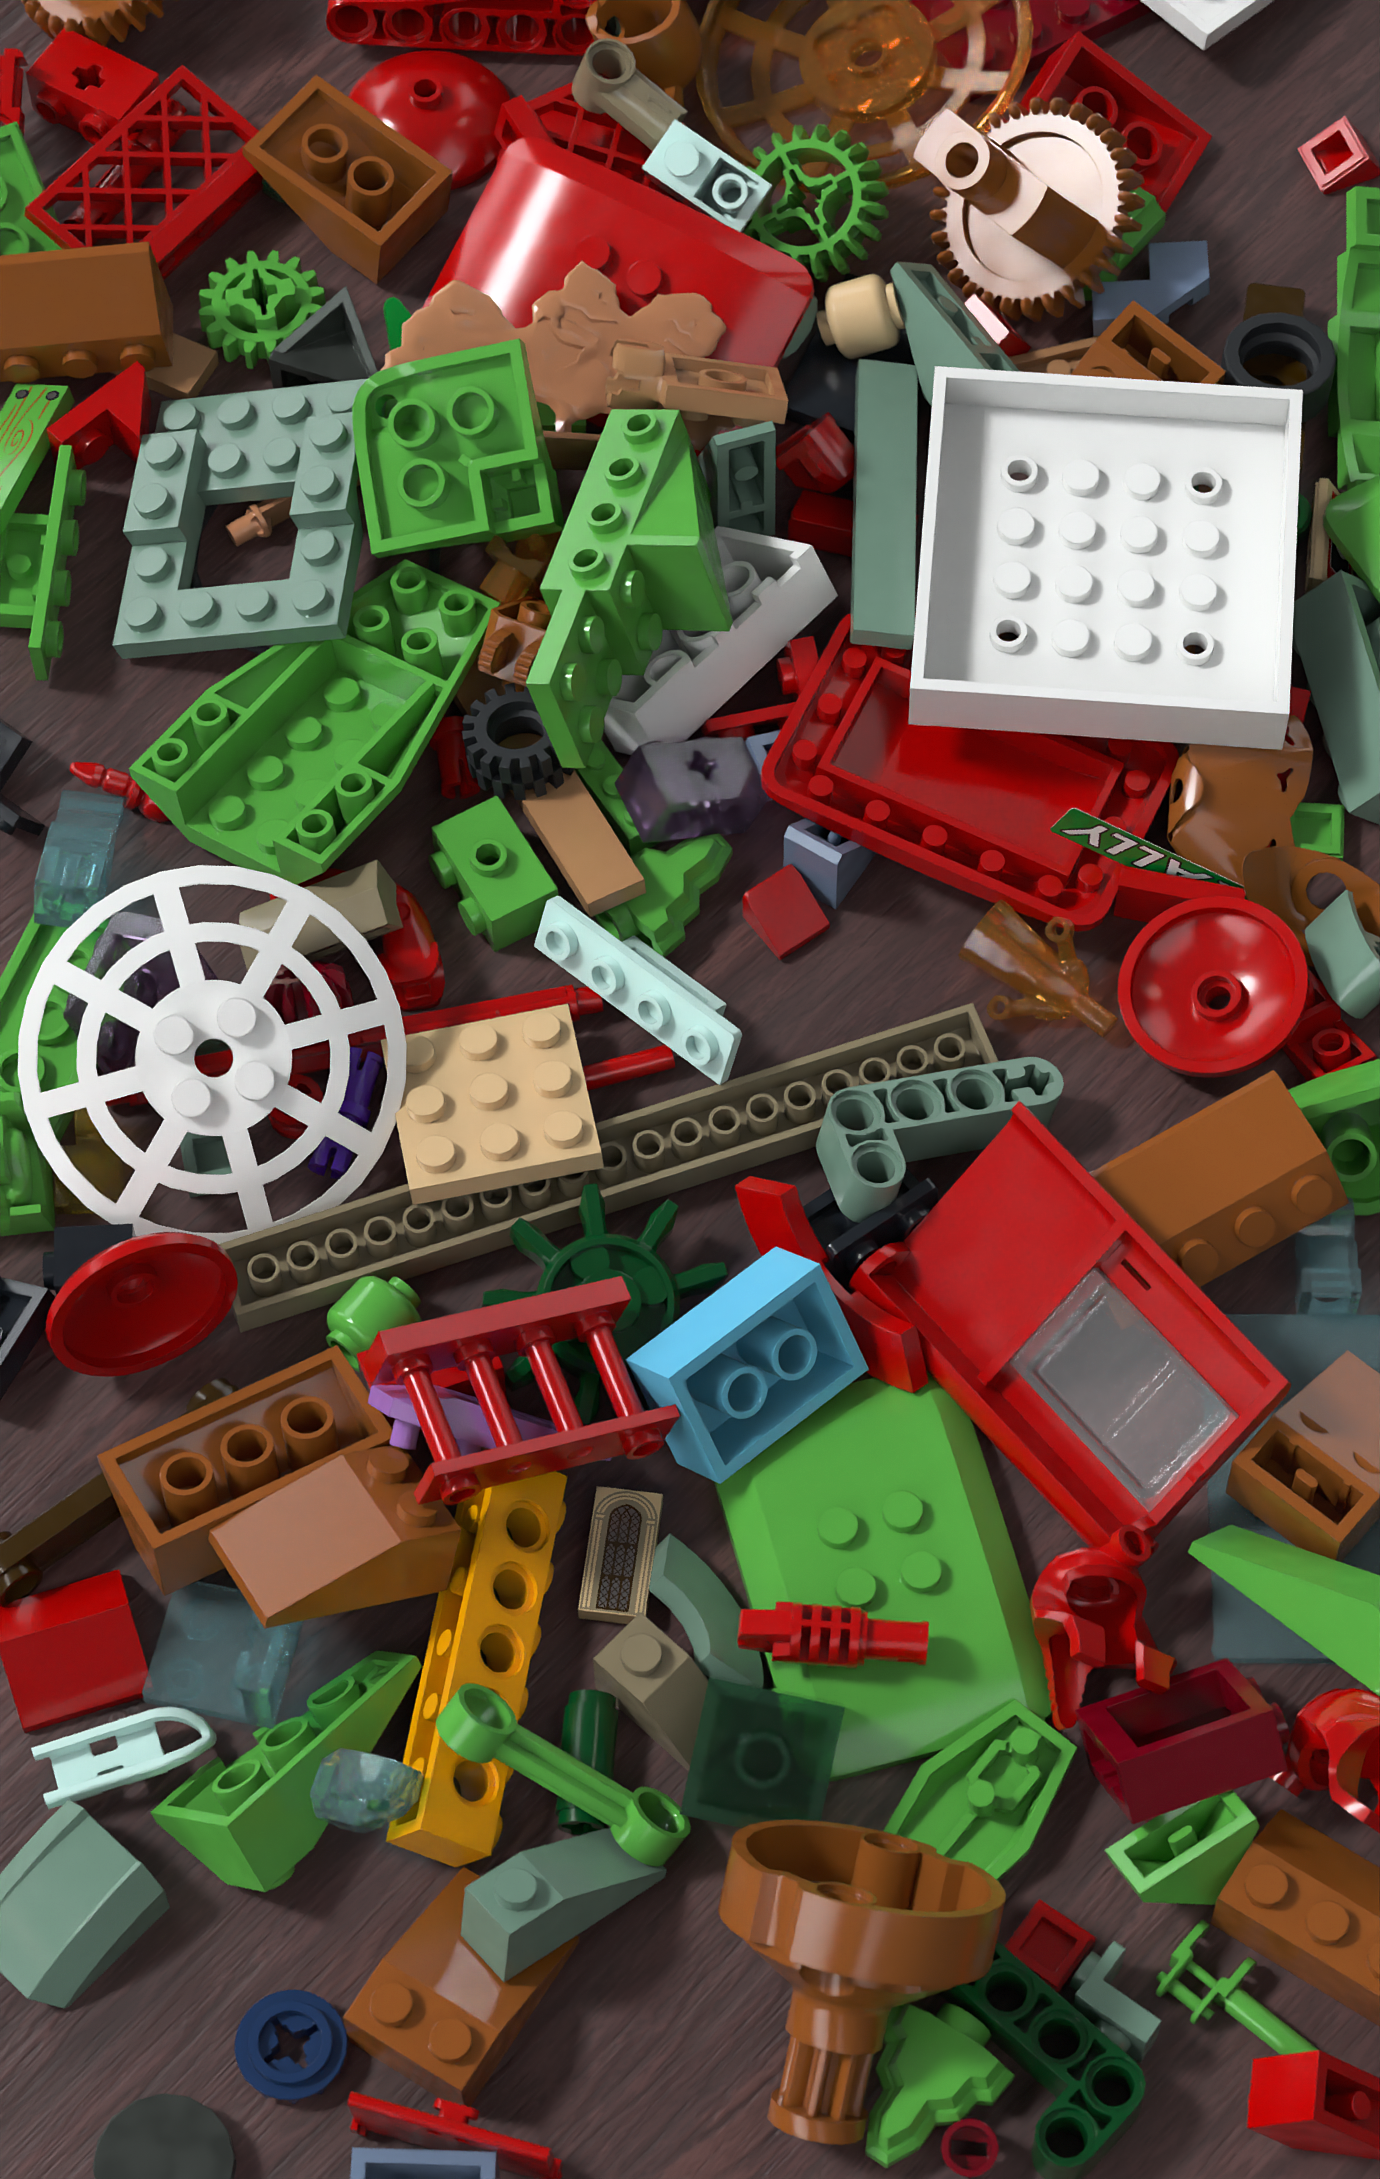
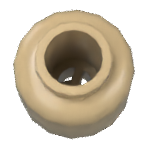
M877 274L865 275L831 286L826 292L825 310L816 313L818 327L825 345L836 344L842 355L848 359L860 358L896 346L900 339V330L905 328L894 283L886 284L884 279Z

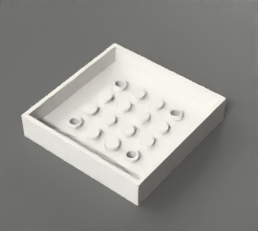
M935 366L908 724L1282 750L1290 711L1303 390ZM1019 472L1026 474L1029 478L1017 481L1012 479L1010 475ZM1196 485H1207L1212 491L1201 493L1193 487ZM1004 632H1011L1018 638L1007 642L1001 640L998 635ZM1188 645H1198L1204 649V652L1191 654L1185 650V647Z

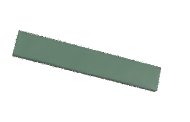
M859 359L857 366L850 643L911 650L914 641L918 380L915 365Z

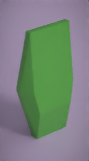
M1015 1699L920 1766L883 1832L932 1845L937 1849L938 1854L953 1860L971 1862L999 1881L1030 1852L1077 1754V1746Z

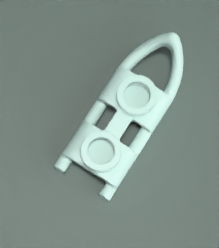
M161 1707L33 1747L32 1753L36 1761L47 1757L51 1759L58 1789L43 1794L48 1809L63 1805L68 1799L72 1802H77L125 1784L129 1785L166 1773L168 1770L189 1762L209 1750L216 1743V1734L203 1717L192 1711L177 1707ZM177 1721L187 1724L196 1729L202 1738L181 1749L165 1754L155 1722ZM112 1736L116 1737L118 1744L116 1750L93 1756L90 1743Z

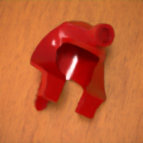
M1129 1524L1122 1526L1111 1535L1110 1542L1102 1547H1081L1055 1556L1040 1574L1034 1586L1030 1600L1033 1628L1042 1650L1044 1668L1046 1670L1045 1675L1048 1679L1047 1687L1050 1692L1051 1712L1053 1713L1052 1721L1057 1730L1073 1728L1078 1721L1075 1710L1079 1709L1080 1703L1083 1702L1081 1695L1085 1692L1086 1676L1092 1669L1136 1670V1682L1140 1687L1160 1695L1170 1689V1674H1173L1177 1666V1659L1158 1650L1142 1615L1147 1597V1589L1136 1567L1149 1558L1151 1547L1146 1535L1136 1526Z
M1336 1688L1318 1695L1297 1713L1290 1733L1288 1751L1285 1754L1288 1771L1276 1774L1270 1778L1296 1797L1300 1795L1304 1788L1318 1792L1329 1789L1332 1800L1364 1824L1380 1833V1696L1370 1690ZM1359 1778L1370 1779L1377 1791L1379 1802L1375 1811H1372L1358 1799Z

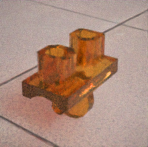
M561 533L533 534L529 538L518 540L516 556L502 538L497 535L494 536L485 550L495 562V565L480 585V590L487 597L500 602L501 605L527 596L545 601L540 587Z

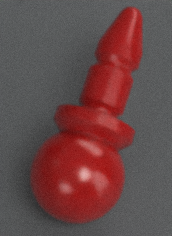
M73 762L69 766L70 772L86 785L93 788L101 787L103 791L119 797L126 796L125 809L132 810L138 807L143 816L151 821H170L128 773L113 768L106 769L104 765L96 762Z

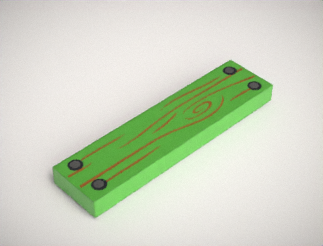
M16 384L0 412V537L50 448L47 428L67 414L75 402L69 386Z

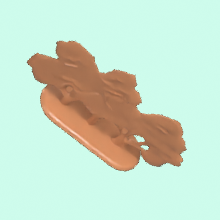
M581 261L564 278V288L560 291L549 290L532 305L533 323L525 328H515L503 316L501 308L489 295L460 280H452L433 295L428 307L416 310L410 319L402 324V345L385 355V365L381 370L411 361L520 338L526 345L536 402L549 405L556 414L555 432L543 431L552 468L587 471L601 434L571 433V426L578 420H586L599 413L610 414L611 408L607 406L605 387L606 379L614 377L618 370L612 367L613 356H610L615 341L619 339H632L654 342L663 346L664 353L705 358L716 349L720 337L726 332V326L722 319L712 312V304L704 296L697 293L657 294L649 305L641 308L632 316H628L620 309L619 298L616 295V284L600 271L591 268ZM660 402L657 407L658 410H672L664 408ZM709 414L708 419L705 421L683 419L693 448L699 451L708 444L713 436L718 435L720 430H731L736 427V424L732 422V417Z

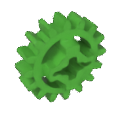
M272 250L268 255L267 261H259L254 251H248L247 263L239 265L235 260L229 258L225 260L227 274L222 275L211 272L208 275L210 289L200 290L201 309L198 311L201 329L207 332L210 348L216 349L223 346L225 360L229 363L239 355H243L246 358L247 368L253 369L259 358H267L269 364L268 359L273 349L318 311L326 301L324 288L318 287L316 272L309 270L302 273L299 258L294 257L286 264H282L279 262L278 251ZM259 304H263L266 315L261 313Z

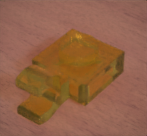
M87 1108L75 1110L76 1145L61 1146L74 1167L101 1194L117 1203L123 1193L124 1161L105 1144L104 1139L91 1121ZM57 1175L55 1176L54 1205L57 1214H96L87 1208Z

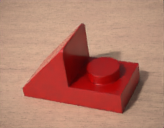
M138 361L47 428L55 465H57L60 445H72L76 468L80 470L85 465L97 462L114 443L137 464L142 435L149 434L151 398L145 368Z

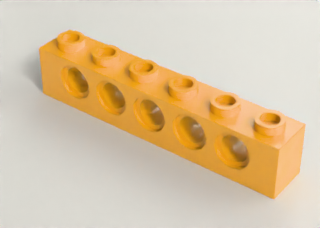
M554 1471L482 1489L473 1498L457 1505L455 1521L462 1531L447 1590L441 1591L438 1594L386 1838L388 1843L456 1868L491 1856L492 1849L500 1838L503 1822L499 1813L504 1788L514 1769L496 1758L487 1763H477L460 1756L439 1735L436 1719L458 1689L468 1683L484 1686L499 1695L514 1712L517 1724L522 1717L528 1703V1689L525 1687L530 1659L537 1650L541 1638V1627L538 1624L543 1595L547 1592L554 1574V1567L550 1561L555 1536L561 1528L566 1515V1504L563 1501L568 1476ZM506 1526H507V1527L509 1528V1530L511 1531V1534H512V1537H513V1541L511 1540V1538H510L509 1535H508ZM493 1587L499 1594L500 1603L495 1597ZM480 1649L486 1656L488 1667L481 1658ZM454 1776L460 1784L461 1796L455 1788Z

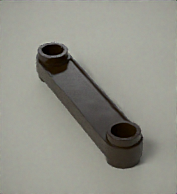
M226 1378L213 1380L194 1394L186 1406V1412L181 1416L240 1389L236 1385H231ZM103 1471L16 1533L12 1534L10 1531L0 1532V1606L4 1607L15 1600L27 1597L40 1584L43 1578V1571L122 1516Z

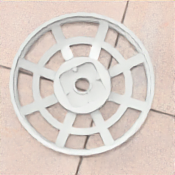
M197 865L158 872L124 885L90 907L63 933L42 963L26 1000L19 1032L18 1077L24 1111L38 1147L58 1178L87 1208L111 1224L133 1223L136 1237L158 1232H181L202 1236L217 1244H221L339 1206L362 1184L382 1155L396 1124L395 1113L400 1110L406 1083L407 1043L400 1006L386 970L366 939L339 911L309 890L272 874L237 866ZM198 884L236 885L270 893L286 900L287 903L269 934L255 928L233 923L201 922L189 924L179 888ZM154 895L164 932L151 936L129 950L108 970L102 980L67 962L79 944L102 922L133 902ZM310 914L328 926L351 950L369 978L377 1000L340 1010L337 999L323 976L302 954L292 948ZM229 942L250 947L259 952L241 984L224 980H205L195 943ZM170 950L180 988L165 996L154 1008L119 990L122 984L139 967L159 954ZM281 965L291 970L307 987L322 1015L284 1024L274 1007L263 998ZM56 985L88 1003L83 1014L77 1040V1074L79 1082L41 1093L37 1073L38 1036L45 1004L53 986ZM105 1013L140 1031L135 1052L136 1066L98 1076L96 1069L97 1040ZM384 1025L388 1043L387 1082L379 1116L372 1132L338 1113L344 1101L349 1078L350 1046L348 1034ZM206 1040H221L231 1049L233 1055L232 1066L226 1074L220 1077H208L202 1074L196 1067L194 1061L195 1051ZM329 1040L330 1074L325 1096L320 1103L288 1085L292 1069V1050ZM143 1091L150 1105L164 1118L146 1152L139 1149L120 1130L108 1111L106 1101ZM274 1107L308 1126L305 1132L287 1150L267 1163L257 1165L247 1128L261 1121ZM87 1108L91 1121L105 1143L126 1164L135 1169L117 1203L101 1194L74 1167L56 1139L48 1118ZM190 1132L203 1136H222L232 1173L224 1175L196 1174L178 1170L168 1165L186 1133ZM325 1136L358 1154L348 1171L321 1197L290 1216L275 1222L272 1221L263 1185L278 1179L298 1166L318 1147ZM158 1183L173 1189L196 1194H228L238 1192L247 1229L230 1233L189 1232L157 1225L139 1216Z

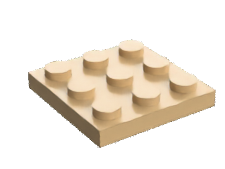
M568 1004L405 1035L407 1043L406 1083L400 1110L395 1113L412 1205L604 1168ZM387 1039L381 1040L387 1071L388 1043Z

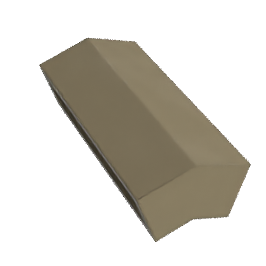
M378 859L304 887L339 911L366 941L403 928L396 905V884ZM278 897L242 911L239 915V925L255 928L269 934L287 901ZM311 914L292 945V948L302 954L310 963L348 949L328 926ZM240 945L248 971L259 951Z

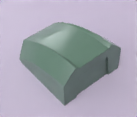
M69 1799L45 1822L0 1874V1973L27 1999L61 2008L70 2006L170 1908L164 1889L147 1868L95 1821L83 1807Z

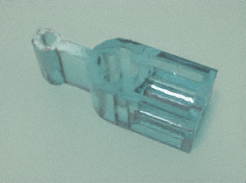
M63 789L56 820L50 824L35 879L34 923L69 928L90 907L105 898L113 866L115 842L123 819L125 798Z

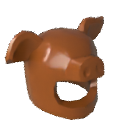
M597 0L590 5L585 19L594 41L609 38L625 44L634 55L636 61L635 68L684 108L683 89L699 71L703 56L700 30L687 1ZM612 16H616L621 26V33L618 37L609 35L604 31L607 21Z

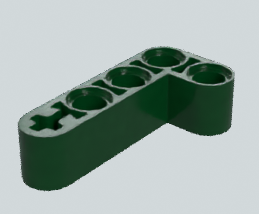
M997 1940L992 1965L985 1976L976 1980L972 1987L969 1986V1982L957 1985L938 1994L950 2004L960 2007L982 2022L990 2031V2040L1057 2098L1042 2114L1036 2124L1031 2157L1034 2168L1044 2179H1083L1136 2121L1145 2094L1146 2081L1143 2071L1128 2054ZM1008 1988L1019 1994L1023 2000V2005L1015 2011H999L991 2006L986 1996L994 1989ZM1048 2035H1063L1073 2042L1076 2047V2053L1064 2059L1052 2058L1045 2054L1039 2042ZM1100 2082H1117L1127 2090L1130 2100L1120 2106H1107L1094 2095L1093 2087ZM1068 2132L1078 2137L1084 2151L1076 2157L1062 2158L1051 2152L1047 2146L1046 2139L1054 2133Z

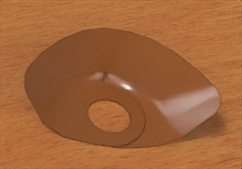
M1274 846L1250 851L1244 857L1241 871L1245 896L1247 900L1269 909L1288 925L1301 945L1307 966H1314L1302 930L1306 929L1307 925L1311 924L1325 909L1318 908L1310 901L1306 889L1310 879L1319 873L1335 874L1343 881L1346 890L1353 892L1357 914L1364 931L1380 937V884L1362 871L1339 858L1301 847Z

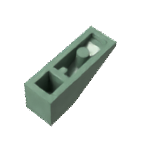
M896 262L890 272L923 397L931 406L935 366L1020 372L931 264Z
M773 421L713 436L697 458L711 493L709 504L714 530L717 526L765 536L775 535L776 429Z
M610 1827L525 1850L465 1887L460 1935L503 1982H506L664 1879L667 1869L663 1865L649 1866L631 1857L616 1842Z

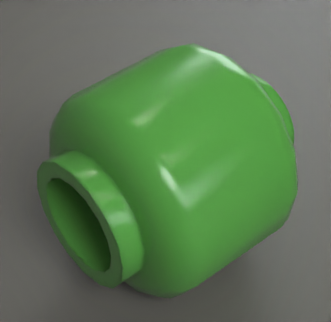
M363 1276L354 1283L327 1313V1325L330 1333L326 1336V1341L330 1348L338 1345L351 1367L359 1372L356 1354L369 1350L379 1331L422 1322L416 1310L421 1304V1300L408 1284L397 1277H392L387 1282L376 1276Z

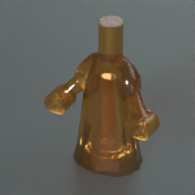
M999 900L975 927L962 946L958 955L959 959L978 967L1025 996V998L1013 1000L1007 995L994 996L987 1006V1013L992 1019L1008 1020L1012 1017L1035 1015L1038 1019L1050 1021L1062 1020L1074 1015L1102 1038L1112 1030L1118 1018L1088 995L1090 985L1088 969L1082 959L1077 958L1073 943L1075 929L1071 920L1065 917H1053L1045 928L1046 936L1051 941L1057 943L1059 953L1032 930L1014 911L1011 905L1004 900ZM1058 924H1062L1064 927L1061 935L1056 933V926ZM1000 1002H1003L1005 1005L1003 1013H999L997 1010Z

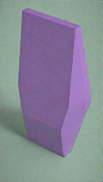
M405 1385L371 1386L368 1404L385 1415L395 1418L389 1444L400 1448L416 1450L421 1426ZM434 1385L461 1455L480 1452L481 1447L488 1449L497 1448L477 1398ZM511 1409L523 1441L557 1433L553 1422Z

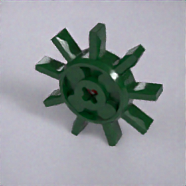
M597 1183L588 1184L583 1187L578 1211L585 1238L572 1242L561 1250L549 1241L538 1227L519 1217L511 1226L509 1237L521 1253L532 1259L544 1271L537 1291L522 1292L508 1289L484 1291L481 1308L622 1276L631 1300L616 1323L612 1335L631 1381L640 1395L645 1410L649 1411L651 1409L626 1359L679 1320L680 1300L712 1292L725 1284L728 1272L725 1263L720 1262L702 1264L689 1271L672 1274L670 1268L656 1251L672 1233L679 1206L667 1199L651 1214L644 1232L637 1240L626 1236L609 1234L606 1229L605 1202ZM578 1338L556 1342L552 1349L559 1366L569 1374L580 1379L579 1391L574 1402L583 1425H591L599 1410V1391L603 1381L588 1344L580 1342ZM522 1356L516 1358L505 1373V1384L511 1392L531 1384L536 1379L527 1357Z

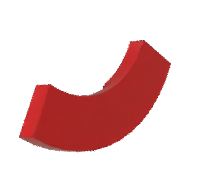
M749 1176L734 1185L748 1229L761 1256H764L774 1247H779L821 1265L869 1368L866 1372L887 1384L912 1393L928 1384V1375L916 1324L890 1315L868 1300L858 1290L849 1294L824 1266L828 1263L829 1257L806 1217L797 1187Z

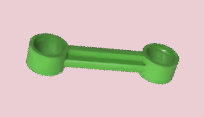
M472 1683L462 1685L436 1719L439 1735L457 1754L477 1763H487L493 1758L498 1759L609 1825L612 1835L619 1846L627 1854L643 1864L649 1866L664 1865L690 1833L691 1827L687 1815L669 1796L650 1787H640L631 1792L517 1724L515 1714L510 1706L499 1695L484 1686Z

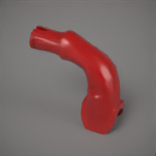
M328 868L322 875L315 876L297 885L304 888L346 871ZM395 882L396 905L403 928L382 936L384 953L377 955V958L387 972L400 1010L410 1012L432 1008L439 1005L445 988V973L439 946L435 941L430 922L417 898ZM269 893L270 901L278 898Z

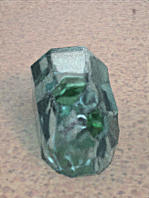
M340 1748L321 1760L310 1790V1797L315 1816L338 1828L360 1833H367L383 1827L385 1823L404 1816L413 1804L418 1802L424 1774L403 1763L385 1757Z

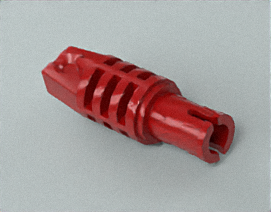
M776 1602L775 1610H741L739 1614L737 1644L740 1649L772 1653L773 1662L788 1664L807 1663L812 1666H818L819 1664L827 1665V1667L845 1666L850 1669H857V1666H864V1661L867 1659L918 1663V1665L925 1666L929 1621L910 1622L868 1618V1611H861V1607L843 1608L838 1605L830 1607L813 1603L812 1605H805L800 1602Z

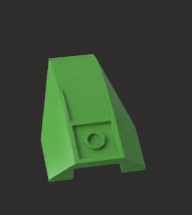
M404 559L353 593L346 638L272 646L207 689L129 768L130 775L191 843L239 867L272 874L296 885L318 876L330 867L401 792L483 647L491 609L501 606V603Z

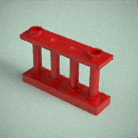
M622 1276L387 1329L377 1333L362 1362L371 1386L394 1380L398 1385H405L435 1462L429 1465L414 1491L418 1505L441 1499L446 1505L458 1504L473 1498L482 1489L626 1454V1457L630 1460L640 1459L655 1453L663 1447L665 1438L677 1422L680 1414L675 1404L644 1412L612 1335L616 1323L631 1300ZM578 1338L580 1342L588 1344L618 1418L587 1426L583 1425L552 1349L556 1342ZM518 1352L522 1357H527L557 1433L523 1441L491 1362L494 1357ZM457 1366L459 1370L467 1372L497 1448L464 1456L461 1455L430 1377L433 1371Z

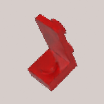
M814 636L789 640L783 649L785 657L777 659V672L783 695L793 693L794 702L705 720L701 726L703 738L707 739L718 736L720 746L746 742L748 737L756 736L755 729L778 725L779 730H781L819 661Z

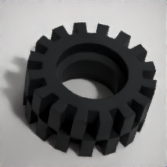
M515 683L505 684L506 694L498 696L493 688L485 693L486 705L475 700L470 706L472 716L465 715L462 722L464 729L462 731L463 741L472 778L477 777L478 785L484 791H487L493 785L494 796L497 795L505 799L508 790H513L515 800H526L525 790L534 789L537 798L546 795L545 784L548 782L556 789L564 784L563 773L571 776L575 768H562L528 688L525 687L524 692H516ZM532 733L542 737L538 742L526 748L508 749L499 746V743L515 734Z

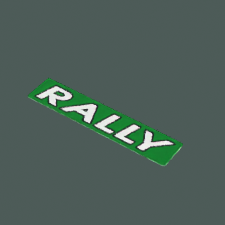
M1071 808L1050 828L1052 832L1125 866L1243 888L1244 890L1243 885L1077 808Z

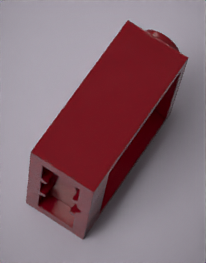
M1228 1658L1170 1677V1689L1162 1695L1140 1687L1075 1710L1089 1768L1132 1824L1288 1771L1282 1744L1290 1741V1734L1282 1710L1276 1702L1268 1704L1263 1698L1260 1687L1254 1677L1245 1678Z

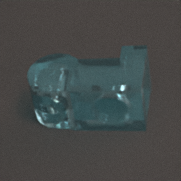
M1347 1197L1350 1202L1347 1205L1295 1234L1296 1319L1355 1320L1362 1294L1361 1269H1358L1357 1241H1354L1355 1217L1352 1197ZM1313 1297L1339 1299L1333 1302H1321Z

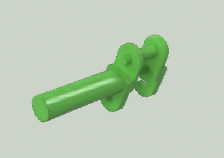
M1201 1920L1171 1955L1169 1966L1173 1969L1167 1975L1161 1971L1156 1977V1980L1161 1984L1155 1994L1160 1998L1169 1992L1192 2010L1193 2014L1191 2015L1190 2022L1193 2025L1198 2023L1202 2017L1209 2021L1215 2013L1210 2007L1217 2003L1220 2007H1224V2010L1280 2055L1318 2050L1240 1988L1245 1976L1249 1975L1257 1964L1253 1958L1249 1956L1230 1979L1222 1977L1219 1981L1192 1961V1951L1198 1939H1202L1210 1928V1924L1204 1920ZM1186 1969L1211 1988L1203 2000L1178 1981Z

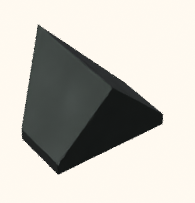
M346 286L273 349L268 359L273 389L367 379L378 372Z

